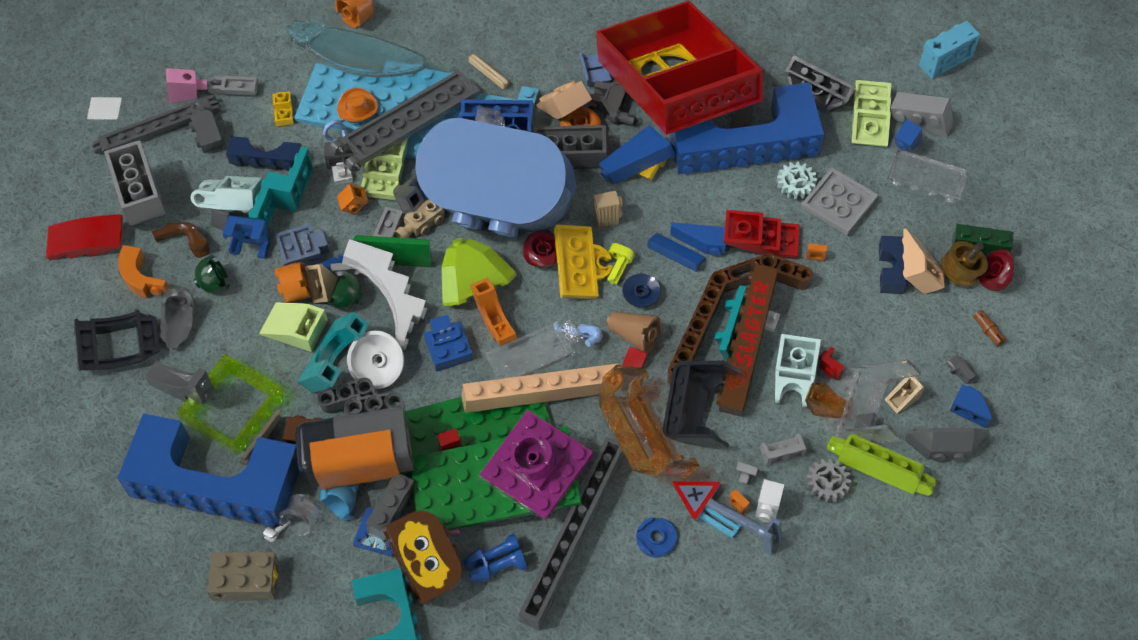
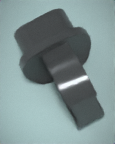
M958 355L946 362V365L951 369L950 373L954 374L956 372L964 383L971 381L976 376L966 365L968 361L966 359L962 360Z

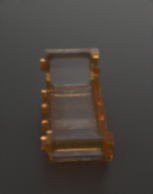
M615 365L603 376L598 405L633 471L656 477L661 475L680 478L688 477L700 467L695 458L684 460V455H678L676 458L673 456L641 397L647 391V388L642 386V380L649 377L648 372L645 368Z

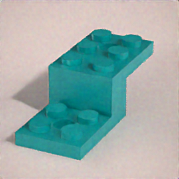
M301 147L299 153H296L293 168L289 169L288 176L273 172L267 173L266 178L262 180L260 192L256 194L254 207L249 211V219L264 220L268 228L275 208L292 212L297 211L314 169L308 148Z

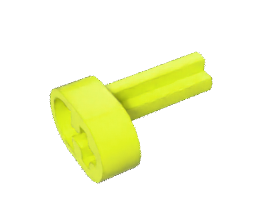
M612 243L608 253L617 261L607 281L617 285L627 264H631L635 252L621 244Z

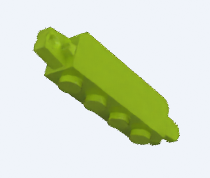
M855 434L849 435L847 440L831 436L826 449L838 455L840 463L912 495L916 491L930 496L933 493V487L936 486V479L924 473L925 468L923 464Z

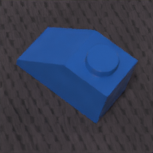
M906 119L895 136V144L899 149L911 152L922 141V127Z
M962 384L950 412L987 428L992 416L981 392L977 391L974 387Z

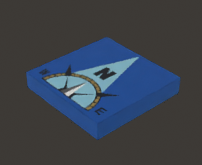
M366 507L353 546L393 557V552L387 540L385 541L367 532L366 522L374 509Z

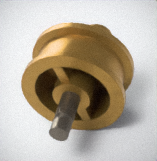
M959 241L954 243L950 247L949 252L943 255L941 259L942 270L953 284L962 286L974 285L978 281L979 276L986 272L988 262L981 251L984 248L982 243L978 242L976 245L968 242Z

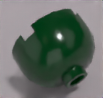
M210 255L201 260L196 266L194 282L198 288H202L205 292L217 294L229 289L230 284L226 285L224 278H228L221 262H215L213 260L215 256Z
M346 271L343 272L346 275L345 279L340 278L331 297L335 299L334 302H329L328 304L339 310H347L354 303L358 304L363 295L360 293V281L357 277Z

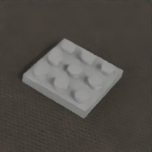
M831 168L802 202L801 208L847 236L877 200L878 194L836 169Z

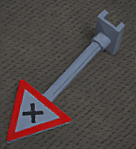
M672 482L673 488L694 522L698 520L705 508L708 507L756 533L764 541V552L770 556L773 554V541L781 542V521L773 518L768 527L759 525L713 500V496L721 486L720 482Z

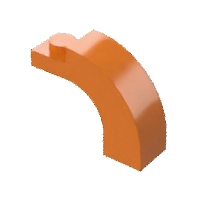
M123 245L118 258V267L127 287L136 295L146 299L149 293L156 296L164 295L170 289L166 280L147 277L140 273L145 260L141 248Z
M486 278L472 284L471 289L476 305L493 340H496L499 346L516 340V333L501 309L496 290L490 280Z

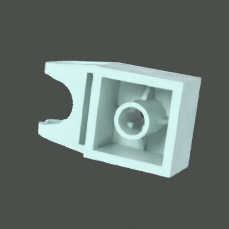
M226 176L223 180H204L200 183L199 189L192 192L191 201L195 206L201 208L221 209L225 212L241 210L243 213H249L250 209L254 207L256 194L261 190L262 178ZM201 194L205 201H197L195 195Z
M781 334L775 375V403H780L787 391L794 390L799 392L802 397V407L808 406L815 385L821 339Z

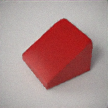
M630 346L621 368L639 375L647 361V353Z

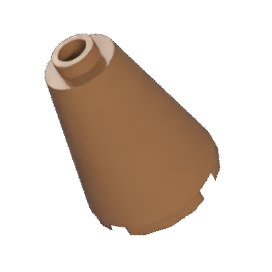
M613 312L606 321L610 331L646 353H650L657 345L656 336L657 334L661 335L662 320L656 315Z

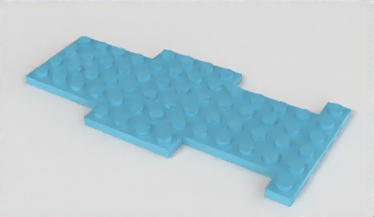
M387 62L383 75L316 63L294 119L295 122L325 127L333 120H339L345 125L347 132H353L452 73ZM522 86L518 100H533L535 108L539 89ZM352 88L367 90L378 103L377 112L362 122H349L341 119L337 112V106L340 97L345 91ZM480 93V95L474 98L473 100L516 99ZM461 107L410 136L405 158L416 159L418 149L426 134L435 125L444 120L459 118ZM339 125L331 127V129L342 130Z

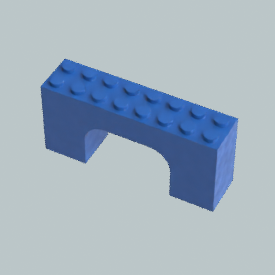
M810 83L774 87L771 104L774 121L771 123L722 129L713 125L710 120L669 134L675 153L674 159L678 174L688 175L692 172H708L715 169L725 170L729 167H744L752 164L761 165L766 162L777 163L781 160H797L803 157L813 158L820 155L824 132Z
M143 413L117 477L129 497L135 499L143 497L153 503L162 501L172 507L181 505L191 511H196L197 509L204 510L205 513L210 515H216V513L223 514L224 517L229 519L242 518L247 523H255L256 521L270 528L282 524L300 472L295 444L258 437L249 463L241 473L232 477L217 476L180 467L190 439L181 421Z

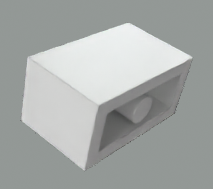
M764 479L755 517L767 523L771 522L773 518L776 519L784 484Z

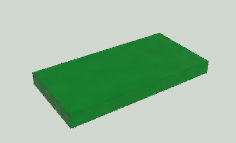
M365 235L354 236V241L393 253L392 261H395L394 265L432 268L430 240Z

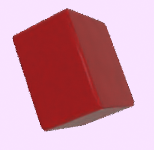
M457 429L437 435L441 451L462 447Z

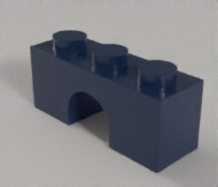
M881 235L879 261H887L894 267L882 268L880 274V293L903 294L904 289L908 288L909 281L903 275V236Z

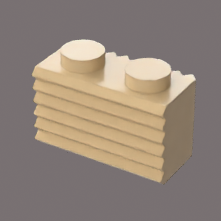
M616 191L594 194V216L598 228L619 224V218L622 217L621 207L623 205L621 196H617Z

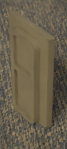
M279 409L275 411L240 459V464L247 466L257 438L267 439L281 419L278 417L281 412Z

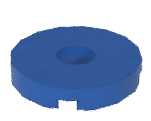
M649 518L638 527L636 534L637 545L647 556L654 558L664 557L670 554L676 546V529L672 523L664 518ZM659 533L663 538L656 542L651 539V535Z

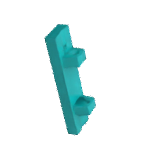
M739 286L735 300L726 301L725 307L727 312H730V317L725 332H716L715 340L717 344H720L719 351L723 355L724 360L732 357L733 351H730L732 340L737 338L735 327L737 322H741L742 316H739L741 305L746 303L744 292L747 286Z

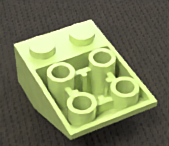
M276 302L259 334L312 352L328 320L325 310L303 303Z

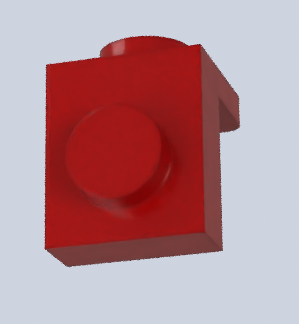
M831 346L828 351L824 350L821 353L819 368L824 371L826 376L838 381L843 374L844 366L832 358L835 348Z

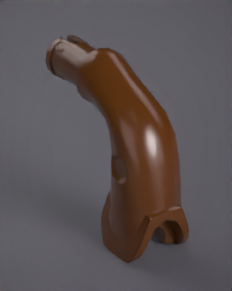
M167 223L166 226L152 231L156 242L170 236L174 237L185 234L189 239L188 245L193 255L197 258H202L210 253L206 237L192 223Z

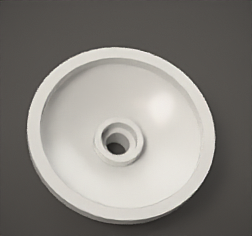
M383 331L365 332L361 339L353 341L347 355V365L354 380L369 378L375 389H382L393 384L401 375L404 367V353L401 345L392 335ZM378 356L382 357L381 363L377 361Z

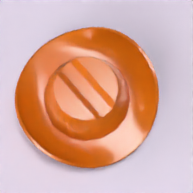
M352 88L345 91L340 97L337 106L339 117L349 122L365 121L378 110V103L374 96L362 88Z
M579 107L560 118V126L601 125V119L597 113L587 107Z

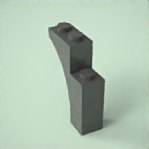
M155 361L145 375L149 385L187 404L192 399L204 405L214 392V387L207 372L201 368L195 373H187Z

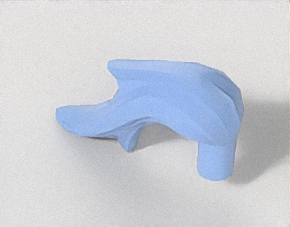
M580 324V326H554V330L557 333L568 338H588L585 340V344L588 347L595 343H600L603 338L601 329L596 326Z

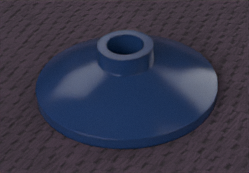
M635 274L624 282L622 292L629 304L635 307H648L659 299L660 285L654 277L648 274Z

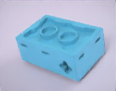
M968 21L956 24L952 29L944 31L936 38L925 42L919 66L932 79L973 57L980 34Z

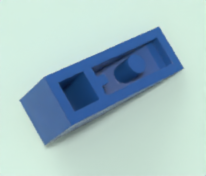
M671 222L670 235L705 254L712 256L725 255V227Z

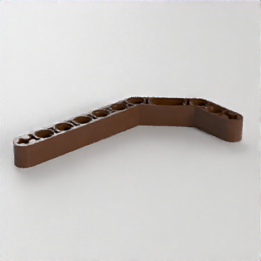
M764 254L713 272L670 363L667 375L668 384H671L673 369L677 363L681 362V358H685L687 361L695 360L724 294L739 288V286H746L751 283L748 282L749 274L738 278L733 276L750 270L754 271L755 264L769 265L771 268L778 269L777 282L799 290H806L811 285L812 270L772 254Z

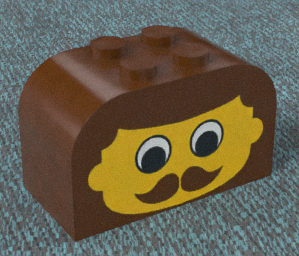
M416 511L381 527L404 576H407L409 586L418 603L424 604L452 589L458 583L462 572L461 563L457 557L460 555L455 544L451 545L448 539L450 533L447 527L441 525L439 519L434 514L427 511Z

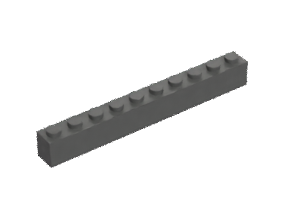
M606 437L580 489L582 505L571 507L519 612L521 623L540 630L625 455V444Z

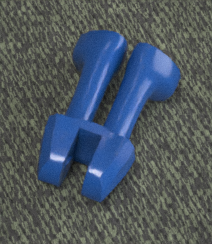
M514 533L510 534L506 541L485 552L477 549L463 560L466 569L481 565V567L469 572L470 582L489 580L492 574L510 566H516L520 571L528 569ZM513 552L510 555L503 557L495 562L489 564L487 562L505 553Z

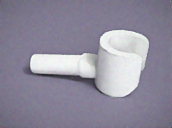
M290 520L285 521L275 530L267 527L263 533L265 535L264 538L274 542L278 538L279 533L291 524Z

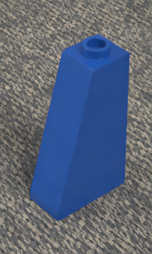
M648 125L599 163L602 170L600 174L606 181L609 179L613 184H616L675 156L671 144L651 125Z

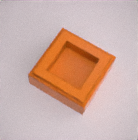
M809 243L806 258L825 261L827 245Z
M736 489L730 493L729 503L744 515L749 510L750 502Z

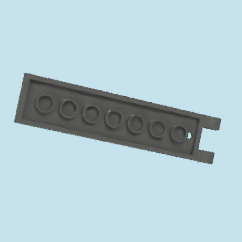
M458 70L341 139L333 141L330 145V151L339 157L349 148L355 156L349 157L345 166L352 173H356L366 162L461 107V99L473 100L478 97L480 90Z

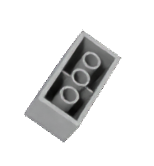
M138 140L104 151L121 208L129 225L132 226L166 215L151 165L141 141Z

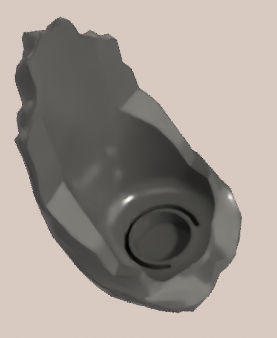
M168 289L161 303L160 337L166 342L167 348L172 350L179 348L181 343L188 340L192 330L196 307L194 298L188 289Z

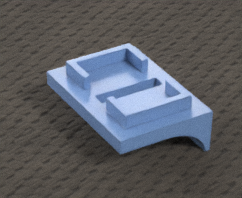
M580 52V60L587 86L595 85L596 81L611 82L610 73L598 61V54L584 55Z

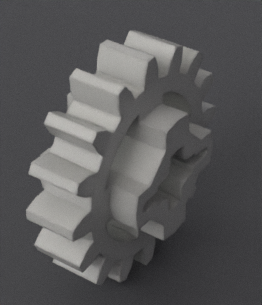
M830 458L828 463L821 459L820 465L814 462L813 468H809V475L806 477V481H808L807 489L812 488L811 495L818 494L817 500L823 497L826 503H828L829 498L836 502L837 496L843 499L844 493H848V486L851 484V480L848 479L850 472H845L846 466L839 467L840 461L833 464Z

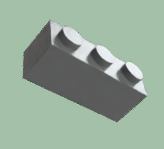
M401 474L392 477L366 522L368 533L386 541L381 527L399 519L414 493V480Z

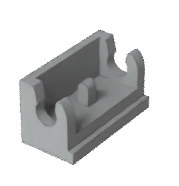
M800 433L795 434L794 438L766 445V443H761L759 448L766 467L805 457L806 446Z

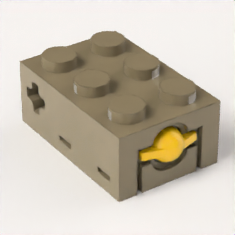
M212 553L207 591L212 601L275 600L278 578V559L275 553Z

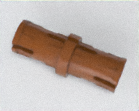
M980 310L973 315V318L982 327V332L990 337L996 347L1000 346L999 343L1002 345L1007 340L998 330L997 324L989 319L984 310Z

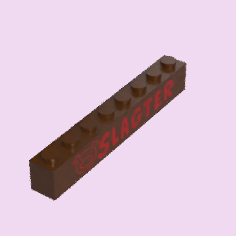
M755 264L754 271L750 270L748 282H751L750 287H746L744 292L746 303L741 305L739 316H742L741 322H737L735 327L737 338L736 340L733 339L730 351H733L732 357L727 358V362L741 370V374L724 375L721 384L724 387L723 392L718 393L716 402L719 405L720 412L743 416L778 277V269Z

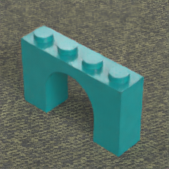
M355 312L334 320L297 383L311 393L331 388L341 373V370L334 366L333 362L348 344L361 339L370 323Z
M401 568L351 580L357 606L384 600L395 603L401 609L400 621L393 630L363 640H421L420 633H415L414 626L418 625L416 614L411 613L410 606H414L411 593L407 594L406 587L409 586L407 576L402 574Z

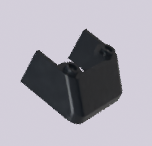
M724 360L681 361L677 363L672 373L663 423V434L672 440L701 447H729V443L714 436L710 428L702 427L708 390L719 388L723 382L724 375L741 374V370Z

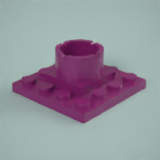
M527 410L479 476L546 521L591 460L594 453Z

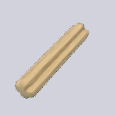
M476 54L469 56V63L500 88L506 89L509 86V81Z

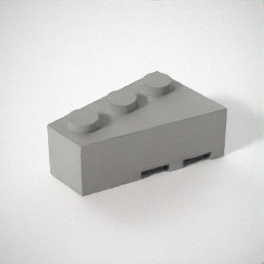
M897 92L891 106L893 120L904 123L907 119L922 127V130L945 138L948 137L954 123L950 98Z

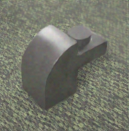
M413 175L405 184L397 185L393 190V195L404 212L413 213L425 202L422 197L424 192L418 183L416 175Z

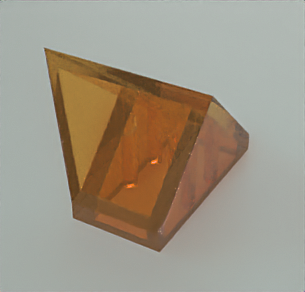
M825 382L811 383L805 399L813 415L838 419L841 418L846 404V400L839 397Z

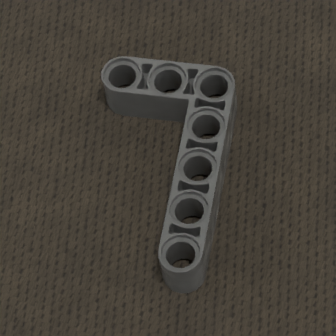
M360 378L320 391L317 401L322 411L332 413L344 409L345 403L349 399L376 395V391L369 378ZM365 387H369V388H370L368 391L362 392V389H363V388H365ZM351 393L349 397L343 398L344 394ZM332 399L330 403L324 404L325 400ZM375 405L372 410L377 409L379 406Z

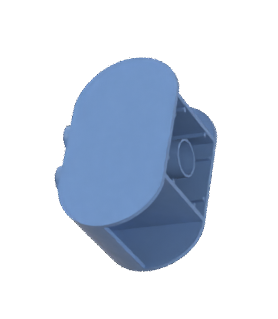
M451 118L438 123L426 134L416 156V176L422 191L434 204L453 214V223L460 224L464 228L481 231L483 222L490 223L488 230L496 232L495 234L517 239L519 230L534 232L545 230L558 223L567 214L574 200L576 179L573 167L569 159L559 150L555 143L541 134L463 118Z

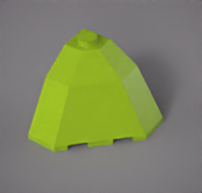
M455 239L446 249L441 267L443 305L452 306L467 302L466 300L473 295L471 285L488 278L493 286L502 287L509 284L517 274L490 246L473 239Z

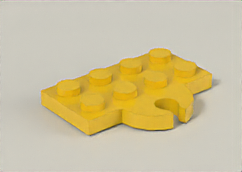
M556 225L554 233L560 297L597 299L599 297L597 281L607 277L612 270V265L607 267L601 266L599 259L609 262L612 259L610 254L600 245L593 244L592 227Z

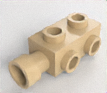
M428 199L413 213L408 212L404 217L405 226L395 230L396 237L410 238L409 236L412 234L416 237L420 234L426 235L432 225H439L444 220L445 209Z

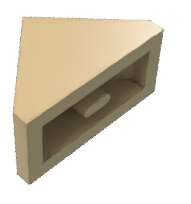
M323 264L305 266L313 303L330 301L338 278Z
M910 372L884 400L899 414L921 398L925 386Z

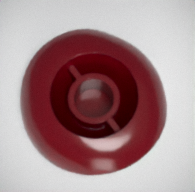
M548 230L532 232L526 238L523 245L525 261L532 266H549L556 263L555 234Z
M1006 249L993 251L986 256L988 268L983 275L979 276L978 280L988 290L1001 291L1008 287L1012 281L1014 260L1010 251Z

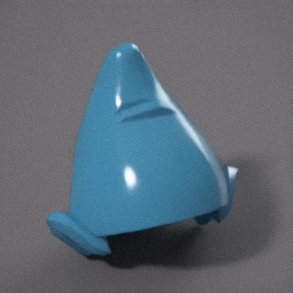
M360 484L335 487L327 491L326 489H321L320 501H324L329 510L339 516L341 521L351 520L354 518L351 513L356 503Z

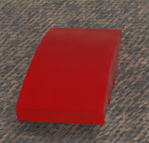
M726 210L725 244L758 254H772L781 258L797 260L799 224L781 223V218L763 217L764 213Z
M123 215L84 217L48 226L46 258L55 260L67 256L72 259L84 254L93 257L122 247Z

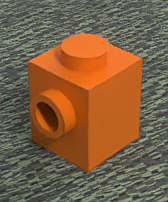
M349 184L337 196L341 211L351 214H357L368 203L364 187Z

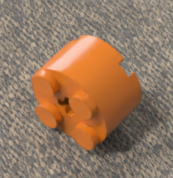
M373 0L335 1L337 13H341L343 16L342 21L351 28L361 26L374 15Z
M296 262L275 269L276 277L280 281L277 284L279 294H283L285 303H295L312 296L305 274L306 269L302 262Z

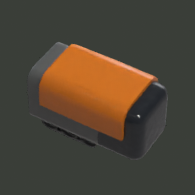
M398 392L349 399L344 406L345 416L303 422L296 428L298 467L305 482L311 487L330 489L390 479L403 472L414 471L406 407L402 395ZM399 402L397 406H391V404ZM375 405H378V406H379V407H378L377 409H375V410H372V409H371V408H372L373 406H375ZM359 409L357 412L351 413L352 410Z

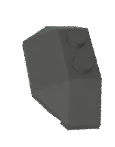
M794 55L785 70L789 85L810 83L816 107L824 112L847 104L856 88L854 85Z
M978 428L908 429L905 441L927 460H934L935 462L945 460L963 462L968 460L986 442L990 432L989 429Z

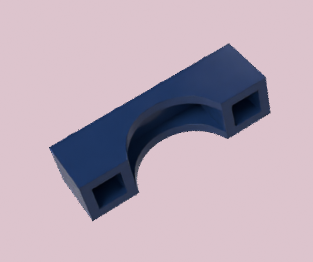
M231 136L226 155L229 164L235 166L247 165L253 168L266 167L272 170L284 169L289 171L290 168H293L295 155L299 153L302 144L283 142L278 148L264 152L254 149L250 144L249 138Z

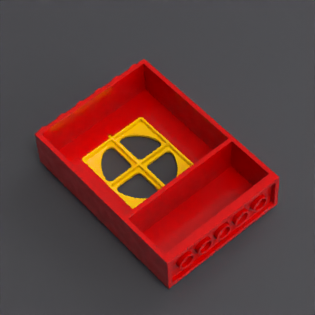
M690 0L596 31L598 61L665 135L763 101V70ZM676 56L688 61L669 67L661 57ZM649 61H655L662 68V70L644 76L641 73L642 67Z

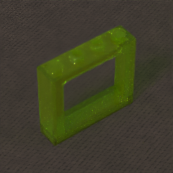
M225 353L208 373L214 390L228 374H232L268 395L234 440L194 417L203 405L188 398L176 413L181 422L237 454L246 447L248 439L258 432L263 420L270 417L275 405L281 403L284 392L281 385Z

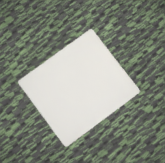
M92 97L87 119H118L122 98Z

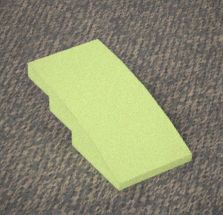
M856 80L851 144L888 147L891 83Z
M409 137L365 163L361 187H364L367 197L396 200L393 190L397 185H400Z

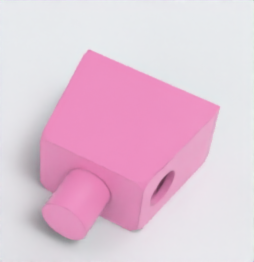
M166 69L169 103L197 99V90H207V80H196L194 70Z

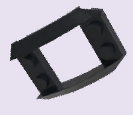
M135 310V312L121 316L93 318L90 321L74 319L77 369L79 371L125 367L145 361L160 351L156 317L150 314L147 316L139 310ZM136 327L139 353L120 358L98 360L97 334H106Z

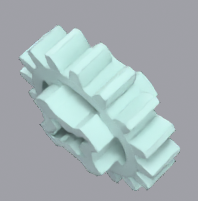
M790 162L789 167L783 165V169L779 170L777 187L782 188V194L787 192L788 198L794 195V199H797L798 196L803 199L805 194L809 195L816 186V172H812V167L807 169L806 163L801 166L799 162L796 165Z

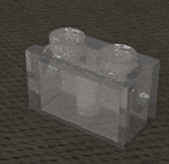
M478 106L475 121L505 127L504 117H502L500 111Z

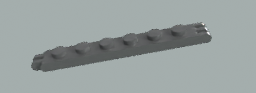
M210 95L99 136L96 141L92 142V147L96 154L102 152L105 154L104 151L138 140L142 141L192 122L190 104L201 102L204 109L212 111V114L220 112L221 107L216 96Z

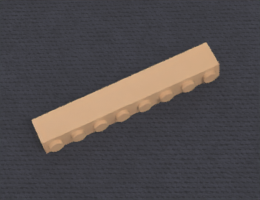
M617 363L463 384L461 396L465 413L619 392L622 378Z

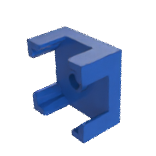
M228 216L222 235L224 239L232 236L228 249L229 253L239 255L243 243L260 245L257 257L266 259L271 244V237L266 222L264 220Z

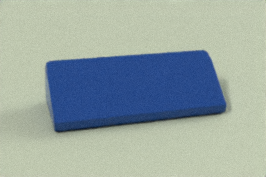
M659 233L654 234L648 240L647 248L697 272L705 259V256Z

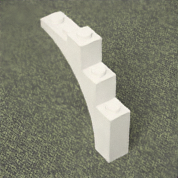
M349 239L342 264L358 270L381 290L393 313L395 339L399 342L402 349L406 350L409 339H406L407 332L411 333L414 323L418 324L420 318L424 319L427 308L424 307L426 300L408 295L411 286L407 284L409 277L392 271L395 262L392 261L393 253Z

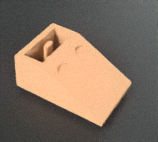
M573 80L539 98L540 102L536 104V107L559 119L592 99L582 81L575 83Z
M903 229L904 278L923 294L945 288L944 272L928 248L911 232Z

